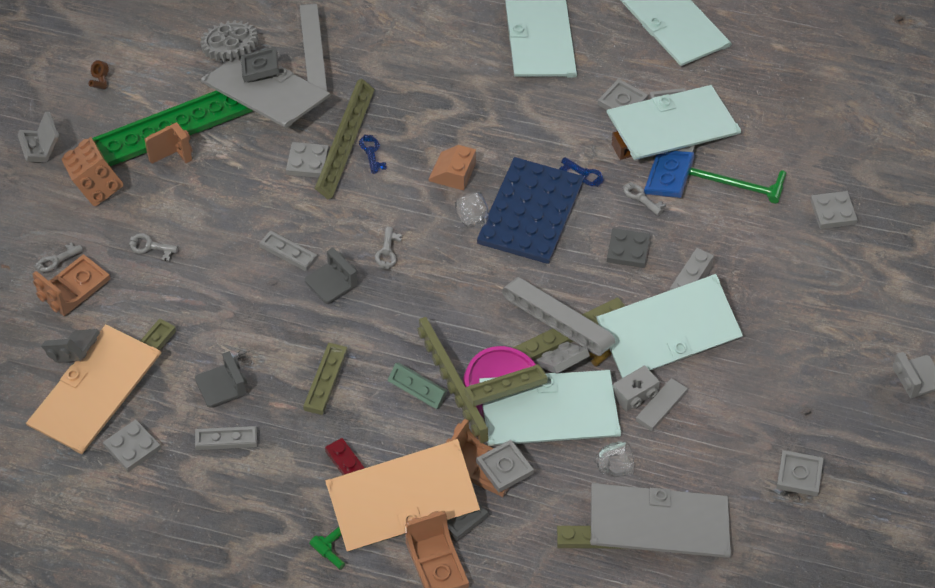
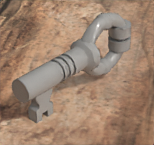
M630 182L623 186L627 197L642 202L657 216L662 214V209L666 206L665 203L662 204V201L653 203L645 196L644 189L637 184ZM635 188L639 193L634 195L629 191Z
M386 227L383 248L377 251L374 256L379 268L389 269L397 261L395 254L391 250V241L401 242L402 235L393 233L392 227ZM380 255L390 256L391 262L380 260Z
M145 233L136 234L130 238L129 242L132 251L137 254L146 253L151 249L164 251L165 255H163L162 261L167 259V262H170V255L178 252V246L153 242L150 236ZM138 238H145L147 240L144 249L136 248Z
M71 242L69 243L70 245H65L67 251L57 256L43 257L35 264V268L39 273L53 271L60 262L83 252L81 245L74 246ZM47 261H52L53 263L49 267L43 266V263Z

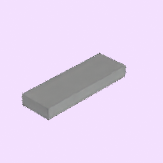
M271 230L259 243L260 248L306 272L317 260L315 253Z
M671 378L636 417V422L653 431L683 398L688 388Z
M257 426L195 429L196 450L257 447Z

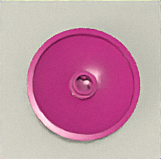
M506 346L490 347L476 354L470 361L464 373L463 384L465 387L479 383L480 378L500 377L535 366L536 364L526 354L517 349ZM477 405L476 408L484 418L483 405Z

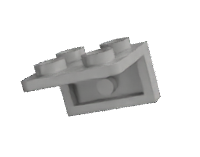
M50 112L44 113L37 131L19 130L18 138L25 160L27 162L47 163L50 155L53 154L55 143L59 140V133L56 131L54 119L51 117Z
M904 352L896 354L892 368L910 399L935 391V364L930 356L925 355L908 360Z

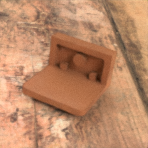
M177 122L145 138L150 163L153 164L175 152L180 155L185 163L192 161L191 152L193 150L189 144L190 136L186 130L183 131Z

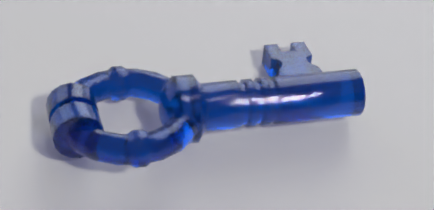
M364 134L359 140V145L368 154L371 173H377L380 168L386 170V162H376L375 152L380 147L379 141L373 135ZM364 142H374L375 147H366Z
M566 157L561 161L564 166H561L559 169L564 171L574 170L583 176V183L585 185L598 187L604 181L603 175L599 170L584 169ZM590 173L598 176L593 182L586 179Z

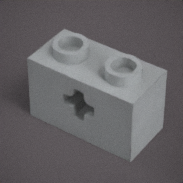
M644 365L613 384L615 400L626 412L632 408L635 409L648 398L652 399L657 395L660 381Z

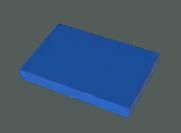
M672 150L656 154L644 189L645 194L681 198L695 157L694 152Z

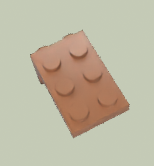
M92 137L82 140L78 147L66 152L61 159L71 180L93 206L99 205L123 187V182L109 166Z
M84 254L49 281L37 271L32 273L37 297L42 302L46 301L54 312H59L63 316L67 315L110 280V275Z
M464 419L461 424L458 423L455 427L453 437L451 439L448 438L445 443L458 439L471 482L504 497L510 487L498 493L476 463L477 457L494 448L480 443L469 429V420Z
M434 511L427 516L409 520L405 524L406 545L423 587L468 588V579L449 534L446 512Z

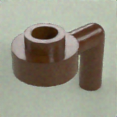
M96 60L91 65V74L94 78H98L99 81L90 80L88 83L90 87L107 88L105 77L108 75L109 67L105 61Z

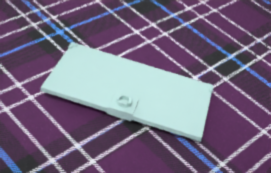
M505 0L514 77H576L577 71L566 0Z
M620 0L680 66L721 49L724 50L732 44L691 0Z
M712 85L671 95L658 96L650 100L607 110L608 116L634 160L741 133L740 127L735 123Z
M716 274L596 316L599 326L609 331L615 338V344L609 349L622 378L644 365L649 370H653L743 336Z
M610 370L557 374L545 373L548 377L546 384L482 404L485 424L488 427V446L501 445L509 440H512L514 444L621 436ZM480 378L479 383L493 378Z

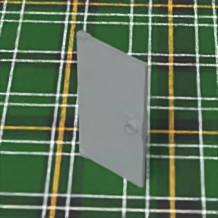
M239 56V59L233 58L232 61L229 60L210 74H206L201 78L203 84L284 128L291 126L293 122L331 96L329 92L294 75L293 72L283 67H279V74L244 83L241 56Z
M592 483L590 544L730 558L728 496Z

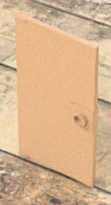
M105 324L96 342L87 351L86 357L81 361H76L69 367L59 383L26 422V425L73 449L77 453L83 454L161 355V351Z
M458 439L325 480L347 552L405 534V524L409 520L427 516L434 511H445L447 520L480 510Z

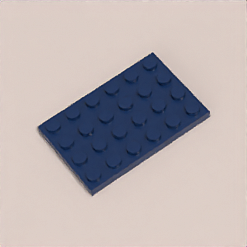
M514 157L478 235L477 244L549 264L584 183L585 176Z

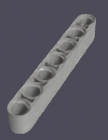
M317 3L300 5L307 81L327 91Z
M516 277L502 289L504 297L509 302L582 347L587 348L597 356H601L615 344V338L609 331L522 278Z

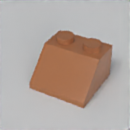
M457 145L442 151L429 177V181L464 191L476 165V149Z

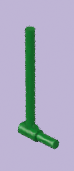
M691 168L689 175L766 194L769 201L774 204L779 202L787 174L781 170L776 183L770 187H765Z
M337 527L325 538L323 536H314L309 544L320 555L327 558L341 570L344 568L345 563L332 552L331 544L342 535L340 527Z

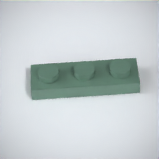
M395 363L387 380L435 409H440L448 392L446 389L400 363Z

